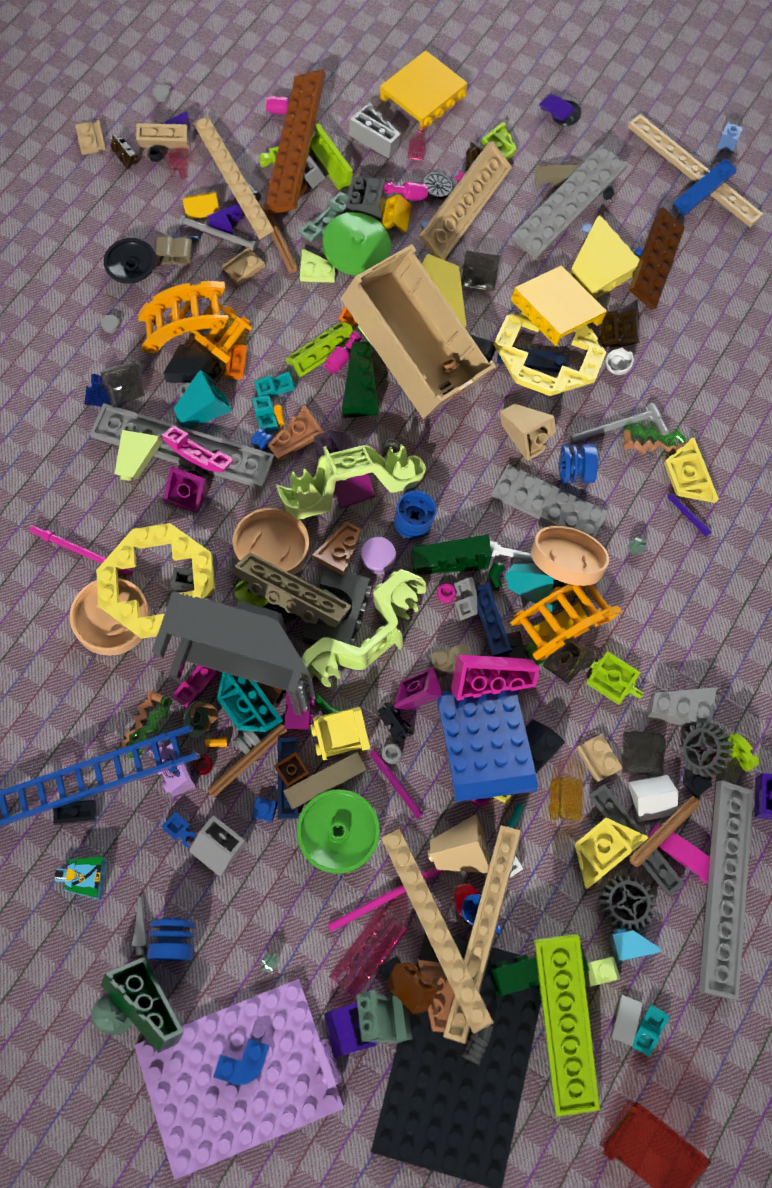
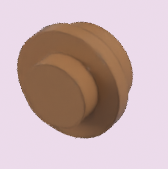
M455 359L447 360L442 363V372L448 375L457 372V368L460 365Z

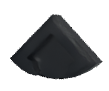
M197 465L185 467L183 470L205 478L206 481L209 477Z

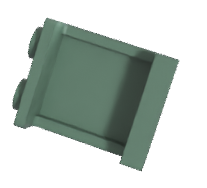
M374 990L357 995L362 1041L396 1044L412 1039L409 1010L395 995H377Z

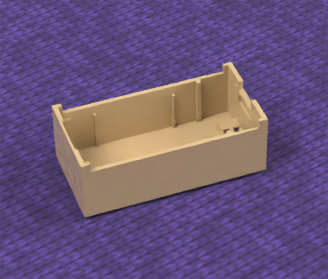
M411 244L355 276L341 297V300L424 419L455 397L460 396L477 385L496 366L493 361L488 362L415 256L416 249ZM455 359L460 365L457 368V372L450 375L443 373L442 363ZM448 383L451 384L449 387L445 388L444 390H442V391L440 390V388L443 387L444 385H446V384H448ZM452 387L454 388L449 393L443 395V393L447 390L451 389Z

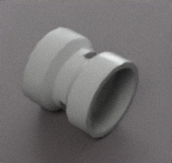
M243 731L244 736H237L233 739L235 745L245 755L250 751L251 745L256 746L261 742L253 731Z

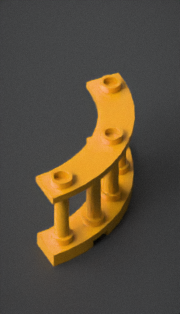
M200 281L201 285L190 286V283L164 290L155 295L150 303L146 302L138 313V321L146 322L147 338L140 348L141 351L158 353L161 347L170 339L189 331L208 328L224 329L228 316L220 315L218 298H221L225 283L220 281ZM198 298H211L213 315L199 316ZM190 300L192 317L180 319L179 303ZM172 307L173 322L164 325L163 312ZM153 322L156 323V331L153 329Z
M190 300L180 310V319H184L190 311ZM211 303L202 315L212 314ZM219 303V308L224 311L223 315H227L228 319L230 317L234 319V322L220 341L213 344L215 341L213 339L221 329L212 328L209 334L205 336L200 334L201 329L191 332L196 335L194 339L227 363L230 359L228 354L232 345L245 328L251 331L252 327L250 326L251 322L244 316L240 319L235 315V310L228 305L225 308ZM172 313L168 317L171 321H173Z
M568 584L563 588L560 586L556 587L549 596L526 611L521 610L514 615L515 619L510 623L512 626L520 624L524 626L537 645V651L532 655L539 661L546 659L564 646V640L572 636L577 638L587 632L589 626L593 624L597 627L609 623L623 611L619 606H608L593 584L586 586ZM585 588L589 591V593L597 602L602 611L596 609V607L593 605L591 600L583 591ZM575 592L589 611L590 617L585 620L583 617L580 618L565 597L566 595ZM558 600L573 620L574 626L568 630L562 629L546 606ZM538 611L542 613L556 633V638L548 643L541 639L528 620Z

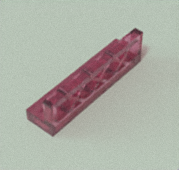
M380 908L330 974L329 978L355 998L407 928L396 917ZM383 916L387 917L388 919L386 920V922L382 926H379V922L383 918ZM373 935L371 942L366 944L368 936ZM360 952L359 958L353 961V956ZM347 969V974L342 980H339L338 976L343 970Z

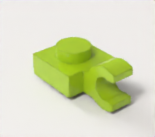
M278 147L269 148V153L259 154L261 167H266L271 162L274 166Z

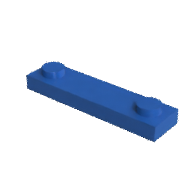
M725 158L676 199L673 205L684 216L687 215L737 172V168Z

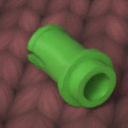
M535 642L526 644L524 651L528 653L529 658L533 659L537 666L544 664L543 660L537 661L532 655L537 651Z

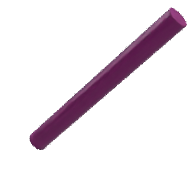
M376 749L370 752L369 755L417 819L423 815L422 811Z

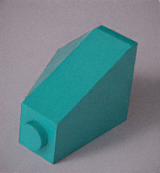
M201 370L196 374L174 407L177 422L189 429L232 411L230 403L222 390L219 391L213 384L214 380Z
M535 563L513 564L506 572L508 589L535 604L549 596L553 589L562 586L561 581L544 573ZM558 600L546 606L550 612L555 609Z

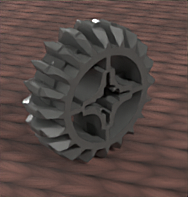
M698 722L697 725L690 726V730L684 731L686 737L681 738L684 744L679 746L683 749V752L679 755L685 757L682 762L688 764L687 769L693 770V773L696 775L707 777L708 775L715 776L716 773L720 774L722 773V768L726 769L728 767L726 761H732L729 754H732L734 751L729 748L733 743L728 741L730 735L725 734L726 729L719 728V725L715 723L704 722L703 724ZM706 747H707V748H710L711 751H710V750H702L701 748H706Z
M629 874L624 876V880L621 875H618L616 881L610 879V885L605 884L603 886L607 892L600 893V896L605 898V900L599 901L600 905H605V908L601 909L600 912H607L608 916L604 918L605 921L613 920L610 923L611 927L618 924V929H623L625 926L627 932L631 931L632 928L635 932H638L639 926L643 929L647 927L645 921L648 923L652 922V918L649 915H655L656 911L650 909V907H655L657 903L650 901V899L655 897V894H648L647 891L651 890V887L644 888V880L637 883V876H633L630 881ZM626 887L636 890L640 896L635 897L631 895L629 889L626 890ZM619 888V902L612 904L613 893ZM626 898L627 901H636L629 908L628 906L625 907V905L619 906L626 901ZM643 902V911L640 917L636 919V906ZM615 911H623L630 921L622 919Z

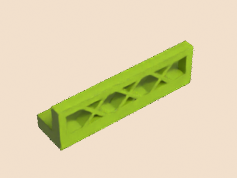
M319 123L316 124L315 135L311 139L310 151L338 190L351 185L353 170Z
M340 321L286 357L285 360L288 364L293 365L297 375L302 377L325 362L337 346L344 347L350 339L349 335L354 331L350 324Z

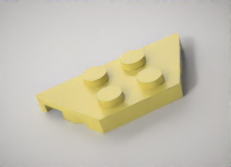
M691 438L686 445L678 449L664 463L676 496L716 503L719 498L696 440Z
M608 818L601 821L574 844L585 888L588 889L646 841L648 837Z

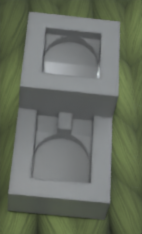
M473 577L454 583L459 601L455 602L460 621L477 615V594Z
M621 995L610 1038L630 1046L633 1045L640 1019L642 1002Z

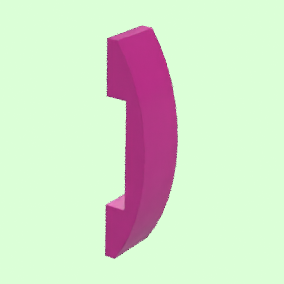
M174 425L162 435V439L175 452L201 468L214 472H224L234 462L233 458L220 451L214 454L189 440L188 433Z
M198 665L186 682L183 681L171 697L187 708L201 696L220 671Z
M655 824L654 828L648 835V839L661 827V825ZM673 832L657 849L680 862L698 875L697 878L708 885L710 857Z

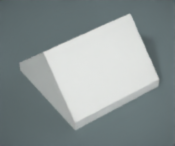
M668 775L628 782L638 822L670 817L678 810V790Z

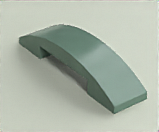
M340 191L330 200V206L312 223L308 221L298 231V234L310 242H315L322 238L328 223L349 210L346 207L348 196Z

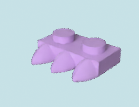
M324 1039L314 1043L313 1055L316 1062L320 1063L322 1069L320 1074L323 1083L327 1084L328 1089L340 1084L343 1076L337 1068V1058L331 1053V1042L328 1039Z

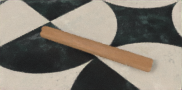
M264 203V204H261L260 207L262 208L263 212L265 213V211H264L265 203ZM265 213L274 229L271 235L289 273L297 272V265L273 215Z
M280 723L261 742L254 746L207 789L212 797H216L278 741V738H281L287 732L285 726Z
M691 796L630 856V863L635 867L640 866L699 806L700 801Z

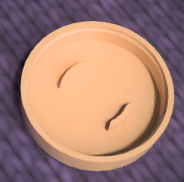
M263 508L251 512L235 528L233 534L235 560L238 563L250 552L294 575L303 567L308 557L309 536L307 529L300 519L295 520L290 513H286L283 509Z
M549 526L541 529L537 533L531 547V557L544 573L556 580L571 585L586 586L599 582L609 564V556L606 549L596 539L570 527Z
M118 578L119 602L137 600L139 602V617L151 616L149 604L142 591L130 581ZM97 580L85 586L77 594L70 609V624L75 636L88 650L100 655H118L133 649L142 641L132 631L100 609L98 606Z

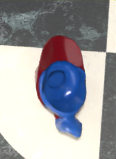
M462 884L457 886L454 891L456 912L466 924L473 926L482 894L475 887L469 884ZM497 924L495 933H501V927Z

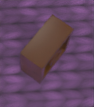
M296 752L274 765L287 789L310 776Z

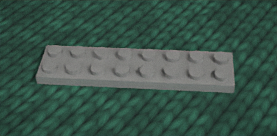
M602 144L511 236V239L537 260L622 174L628 164Z

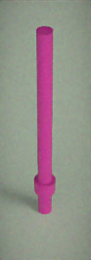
M34 525L29 529V532L40 536L46 542L56 543L101 564L106 560V557L56 536L50 530H43ZM131 568L118 570L128 576H131L133 573Z
M435 866L426 872L421 871L426 883H428L429 879L442 873V870H437ZM402 884L329 923L330 931L332 932L405 893L404 885Z

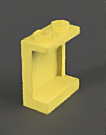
M360 707L313 718L314 724L310 725L313 737L317 736L318 743L315 744L317 755H322L323 760H327L329 756L360 748L362 751L370 749Z

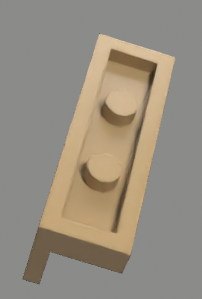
M137 123L136 140L141 148L159 146L160 148L189 149L188 126L183 124Z

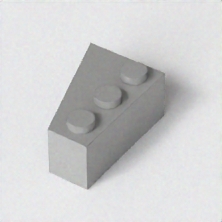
M369 102L350 119L349 136L389 159L398 151L400 133L388 121L385 122L381 118L380 112H376Z
M717 687L654 693L649 700L647 718L686 727L697 725L698 722L703 724L704 722L712 723Z

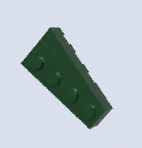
M370 342L352 343L342 404V418L378 415V399Z
M489 534L429 545H417L411 548L412 570L415 575L488 570L492 556Z
M580 944L583 971L587 972L590 970L588 967V963L585 957L582 944ZM535 951V956L529 958L527 954L514 957L515 962L509 964L507 960L495 963V968L489 969L496 996H504L531 988V985H539Z
M145 957L105 973L101 987L158 1053L179 1043L184 1031Z

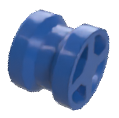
M259 428L254 433L251 443L258 445L262 451H266L268 444L274 439V436L267 434L263 428Z

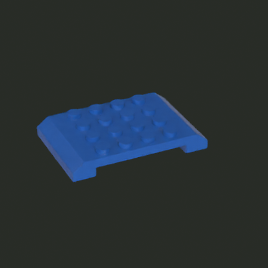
M504 690L498 694L487 693L482 694L481 697H465L464 700L459 701L455 699L451 691L442 692V697L437 698L436 702L442 724L455 802L537 791L536 771L517 691Z

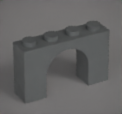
M325 567L320 588L347 599L352 607V611L349 617L339 623L337 627L329 626L323 622H318L316 625L307 622L303 634V642L313 645L320 638L329 637L355 646L356 638L353 637L355 631L359 632L362 621L359 618L361 614L365 613L367 603L364 602L366 596L370 597L372 591L370 578L345 572L344 576Z

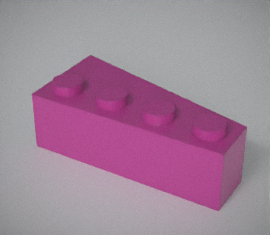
M457 654L451 692L455 699L459 701L464 700L465 697L473 696L475 698L487 693L498 694L504 690L514 691L536 687L540 668L533 659Z

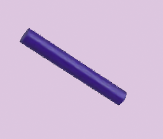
M673 492L667 497L705 537L711 534V531Z

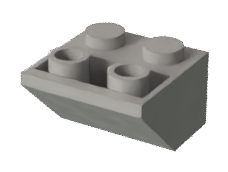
M213 815L200 830L189 852L218 876L222 877L248 844Z

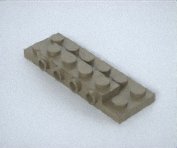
M250 552L232 570V573L240 579L249 582L247 589L252 594L262 596L271 604L285 608L288 613L302 617L305 622L316 625L319 620H322L329 626L337 627L350 611L351 605Z

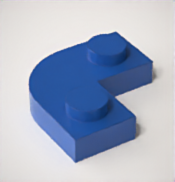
M248 1039L242 1060L220 1054L213 1077L236 1085H245L254 1081L263 1069L270 1045Z

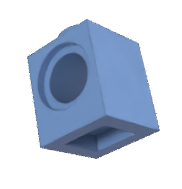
M727 122L717 148L733 153L743 127Z

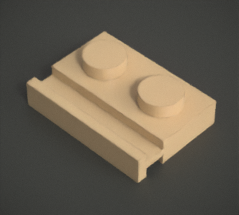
M99 120L96 123L76 124L82 155L99 152L98 150L101 149L106 151Z
M248 247L222 265V270L239 286L263 269L265 264Z
M602 734L576 748L596 783L623 769Z

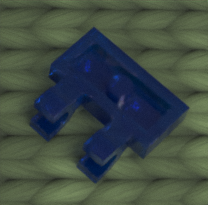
M91 374L92 387L86 386L84 404L97 407L108 404L122 409L124 392L119 391L120 378L109 376L110 388L103 389L101 388L103 376Z

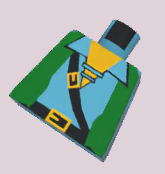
M104 857L71 859L68 862L67 869H56L55 881L65 882L64 890L101 900L107 859Z

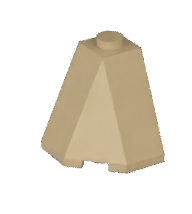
M513 404L500 411L503 428L527 461L544 452L547 447L545 445L549 437H553L556 432L553 415Z
M477 815L471 816L430 840L428 857L430 862H434L437 870L488 873L491 858L489 850L486 848L484 831Z

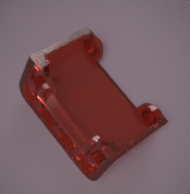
M633 1100L626 1102L599 1144L604 1149L602 1151L603 1155L612 1162L615 1158L622 1162L652 1188H692L711 1163L705 1155L649 1110Z

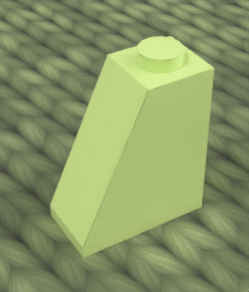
M122 430L115 474L121 476L120 479L125 481H131L132 478L138 479L162 444L163 439L155 435Z
M614 957L588 963L590 971L584 972L585 988L621 979Z

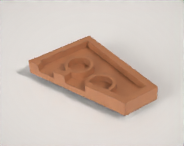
M304 405L300 413L296 417L294 416L288 426L281 430L268 444V449L275 455L277 462L324 436V431Z
M346 521L312 555L313 560L344 576L361 537L362 529Z
M418 960L420 973L429 978L438 989L428 1008L432 1031L445 1032L455 994L439 962Z

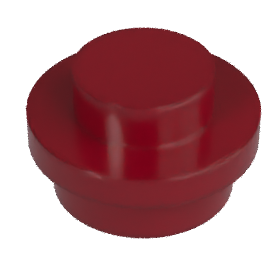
M200 755L199 759L194 760L193 769L198 775H207L213 769V761L207 755Z

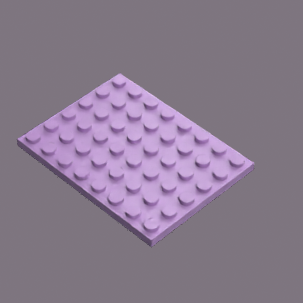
M299 979L181 1026L184 1033L179 1043L158 1053L148 1040L134 1045L174 1180L344 1109L337 1086L328 1089L327 1084L323 1083L320 1074L322 1071L320 1063L316 1062L314 1058L313 1044L321 1040ZM248 1039L270 1045L263 1069L254 1081L245 1085H236L213 1077L220 1054L242 1060Z

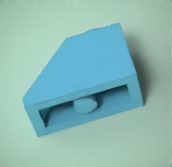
M626 928L614 930L613 935L609 936L616 962L661 952L658 946L634 930L627 932Z

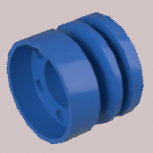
M575 444L571 445L570 450L568 445L561 446L558 468L562 483H568L569 478L571 483H576L578 475L581 483H595L598 470V456L595 444H582L579 453Z
M422 491L405 493L399 499L394 515V526L397 532L408 539L417 540L426 536L430 532L436 516L434 500Z
M163 918L150 921V927L160 928V931H151L149 933L150 936L159 938V942L148 944L147 959L193 961L194 946L186 944L185 939L194 938L195 934L185 931L186 929H195V922L187 921L183 918Z

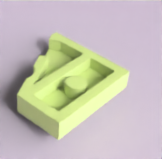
M302 249L300 281L335 283V267L328 260Z

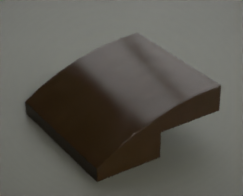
M615 310L605 314L600 324L602 346L618 347L640 343L636 310L619 314Z

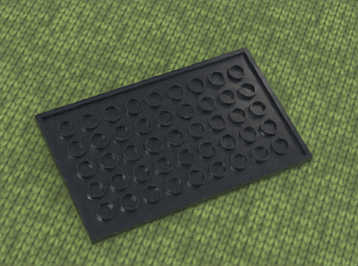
M425 932L418 960L439 962ZM452 936L464 960L469 940ZM491 947L479 993L494 1023L491 1024L493 1027L492 1033L479 1065L461 1056L467 1044L443 1037L444 1032L432 1031L428 1010L427 1012L416 1014L409 1010L412 1039L397 1043L371 1153L486 1187L502 1188L540 1011L541 994L539 985H531V988L504 996H496L489 969L495 968V963L505 960H507L508 964L515 962L514 957L521 955ZM471 1028L469 1030L467 1041L469 1040L470 1034L472 1033Z

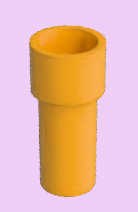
M276 405L273 407V411L276 416L277 425L281 427L285 425L282 414L283 410L281 405Z
M228 737L205 739V747H228Z

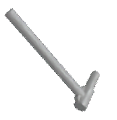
M650 403L643 413L580 432L570 437L572 442H576L648 418L657 424L662 435H667L669 430L656 404Z

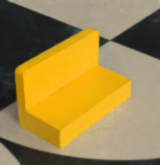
M216 192L182 197L185 214L189 219L206 217L219 211Z
M400 194L387 199L381 224L386 230L395 226L401 232H407L412 205Z

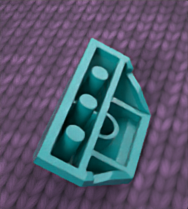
M222 672L217 700L238 730L266 732L283 721L255 681Z

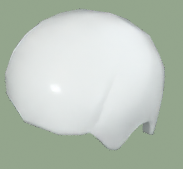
M619 348L612 350L607 355L605 363L608 371L612 374L624 375L631 370L634 358L631 351Z

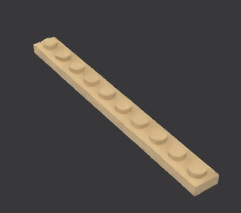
M641 114L629 122L628 128L695 183L710 172L709 169ZM723 183L710 194L750 228L763 216L762 212L726 183Z
M205 116L193 123L259 240L274 232L272 225L209 117Z
M502 825L498 833L464 959L479 992L522 833L521 830ZM454 996L443 1037L466 1044L470 1026L456 996Z
M397 829L382 837L381 839L472 1032L476 1033L493 1024L494 1022L401 830Z

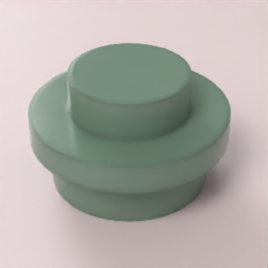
M639 537L633 539L628 545L630 553L632 555L641 554L646 548V541Z
M275 952L267 953L262 958L260 970L270 973L279 962Z

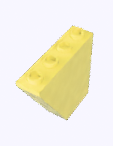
M598 216L572 266L570 275L594 299H597L632 278L640 259L634 255L629 246L620 239L619 235L611 229L608 222L601 216Z
M427 254L422 266L466 329L459 266Z

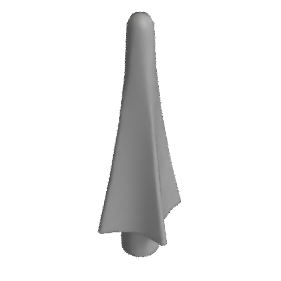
M138 897L135 929L131 947L136 949V956L138 957L144 956V948H148L142 897Z

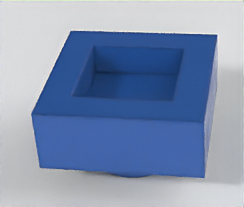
M256 797L252 819L272 823L277 802Z

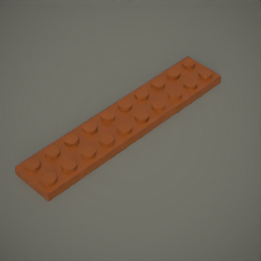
M323 69L294 77L264 208L267 215L297 208L326 75Z

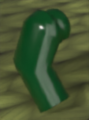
M495 562L488 573L494 590L503 587L499 575L505 571V564L502 562Z

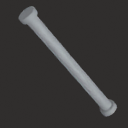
M183 214L179 219L180 225H188L239 245L249 247L253 252L257 248V241L243 239L189 219Z

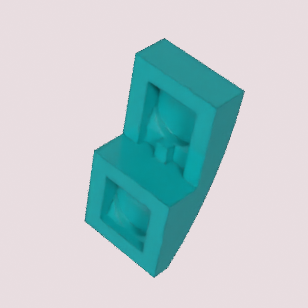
M289 371L274 378L269 375L254 381L258 397L265 395L272 397L296 389L292 374Z
M265 395L252 398L259 428L266 430V433L277 431L278 425L270 396Z
M650 1003L637 1027L632 1047L650 1057L660 1040V1034L670 1019V1015Z

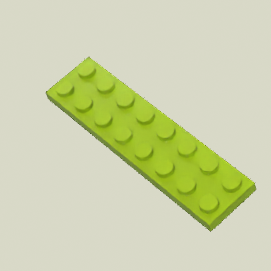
M578 934L534 940L555 1115L558 1117L599 1111L600 1106L580 937Z

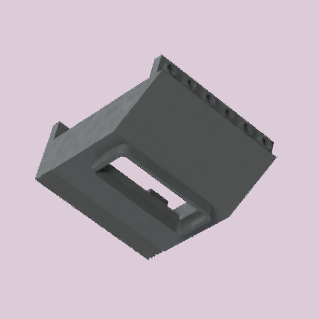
M172 592L152 649L155 656L164 658L171 636L181 638L169 672L171 678L180 680L185 663L189 662L288 691L293 711H295L294 714L302 716L304 711H308L310 705L309 697L316 699L311 674L287 636L282 614L241 601H237L236 606L231 607L200 597L193 598L192 595L188 596V594Z

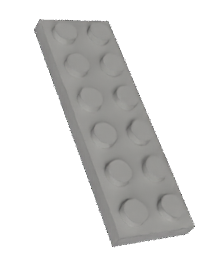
M510 464L505 468L491 494L492 497L551 526L574 528L593 538L596 537L608 513Z

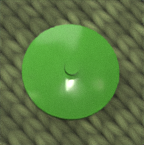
M351 212L341 214L328 223L323 234L322 247L327 260L336 269L343 273L357 276L389 257L391 241L387 230L375 218L363 213Z
M330 790L314 797L304 807L297 824V839L305 858L317 869L331 874H344L359 869L372 857L379 842V821L373 807L360 795L347 790Z

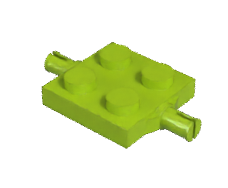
M607 651L598 662H595L588 656L583 661L584 664L592 668L591 676L586 684L614 703L620 705L624 697L629 693L639 700L644 692L634 687L636 679L641 672Z

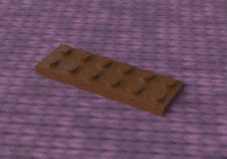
M664 207L657 210L629 287V291L650 310H654L658 306L685 229Z

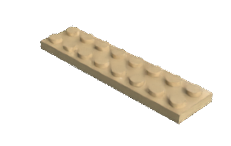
M493 141L485 146L418 236L437 258L445 260L512 168Z

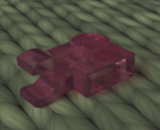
M417 129L415 141L410 140L408 158L424 160L427 142H423L424 130Z
M180 149L164 155L172 171L177 169L182 180L188 177L185 167L187 161Z

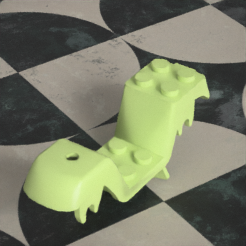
M402 444L400 445V451L394 453L393 449L389 447L385 459L367 445L330 454L328 449L323 447L325 455L319 459L314 478L306 469H303L302 477H296L295 472H292L290 476L292 488H286L281 485H276L286 513H290L295 520L324 514L331 510L336 481L373 472L389 492L395 493L417 486L425 474L426 467L420 457L416 455L407 457L406 448Z
M400 569L398 572H393L385 583L377 585L373 593L374 604L385 626H381L371 639L367 638L363 641L360 648L329 637L320 638L301 657L311 674V679L316 676L324 686L331 687V683L328 681L330 676L341 679L338 666L363 670L394 644L401 650L403 648V638L401 631L397 629L398 619L396 616L409 620L410 617L406 613L408 609L419 612L415 603L418 601L416 594L426 592V582L420 576Z

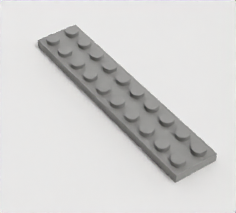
M103 404L92 427L90 436L91 438L119 446L122 430L155 435L162 438V435L174 424ZM174 425L188 433V439L214 454L220 451L234 459V462L224 472H214L201 468L204 472L263 489L275 459L274 454ZM164 440L154 454V457L187 467L195 465L175 452Z
M721 780L716 781L699 992L731 1000H739L754 790Z

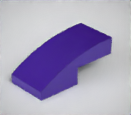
M551 93L539 103L541 110L551 112L553 118L561 121L574 111V108L569 103Z

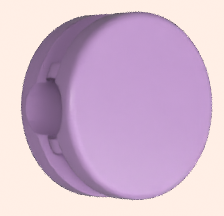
M373 537L363 544L361 548V562L368 572L384 574L394 566L396 550L388 539Z

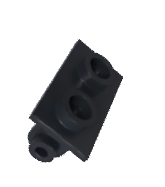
M384 703L386 709L381 707L378 710V716L386 727L393 723L394 726L389 729V732L395 741L402 743L406 740L405 736H413L411 732L412 727L406 720L401 718L399 715L401 714L400 710L395 708L392 703Z

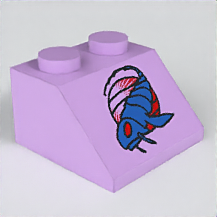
M172 743L160 752L163 764L176 759ZM186 763L158 772L159 775L163 774L165 781L162 784L166 793L170 792L173 797L196 787Z

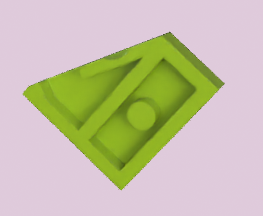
M505 122L499 124L481 140L483 146L493 141L507 161L516 154L517 148L514 142H512L510 133L506 130Z

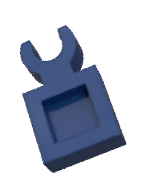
M176 811L161 826L176 842L182 838L183 845L188 849L191 846L187 843V839L189 837L196 839L197 837L194 832L187 831L191 826Z

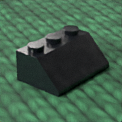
M533 719L525 729L537 774L563 747L566 741L550 727Z

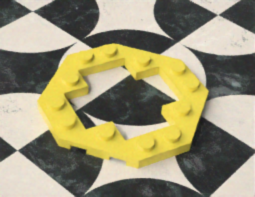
M523 312L518 315L510 314L506 316L494 346L516 384L552 396L595 382L606 351L603 347H600L597 342L598 338L587 325L575 330L576 334L571 344L587 350L580 371L562 366L558 377L554 378L525 367L524 364L528 357V352L513 347L522 326L539 332V329Z
M171 523L132 529L96 570L98 606L140 639L157 636L164 614L139 617V602L137 600L119 602L118 570L137 567L136 549L171 544L174 561L192 558L194 591L182 593L184 595L188 594V596L192 595L193 598L200 597L206 599L215 591L212 553Z

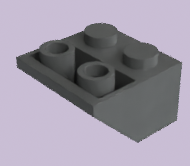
M352 177L346 207L356 213H363L382 220L388 196L384 192L386 180Z

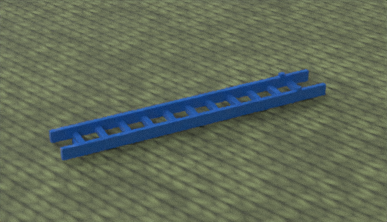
M188 725L162 733L159 736L1 790L0 806L3 819L0 820V827L199 759L200 754L197 752L182 757L177 736L193 731V727ZM171 739L176 759L163 764L158 743ZM152 746L156 766L143 771L139 749ZM132 752L137 773L124 777L119 756ZM113 759L118 780L105 784L100 763ZM94 766L98 786L86 790L82 769ZM75 772L79 793L67 797L63 776ZM56 779L60 800L48 803L44 782ZM37 785L41 806L29 810L25 789ZM18 792L22 813L10 817L6 796Z

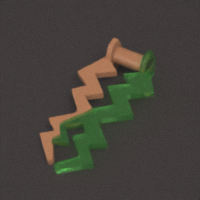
M639 423L633 427L627 426L623 429L624 449L633 448L642 454H645L647 449L654 452L659 446H662L668 454L671 450L676 453L685 443L677 446L675 441L668 445L665 440L668 439L671 442L677 436L682 442L686 441V438L678 429L673 434L669 431L667 435H659L653 426L645 431ZM631 433L635 436V438L639 434L644 441L651 435L656 442L653 445L652 442L648 440L642 446L638 440H636L635 443L631 441Z
M149 691L147 694L148 699L137 707L140 715L134 717L136 729L126 732L127 739L121 741L123 748L147 740L146 734L148 732L159 730L157 720L168 717L167 708L172 704L169 697H165L157 693V691ZM153 702L161 703V706L155 707L157 713L148 715L150 724L143 726L141 721L148 720L146 709L153 708ZM138 736L139 740L133 741V737ZM139 749L140 755H143L142 749ZM133 753L126 754V757L133 758Z

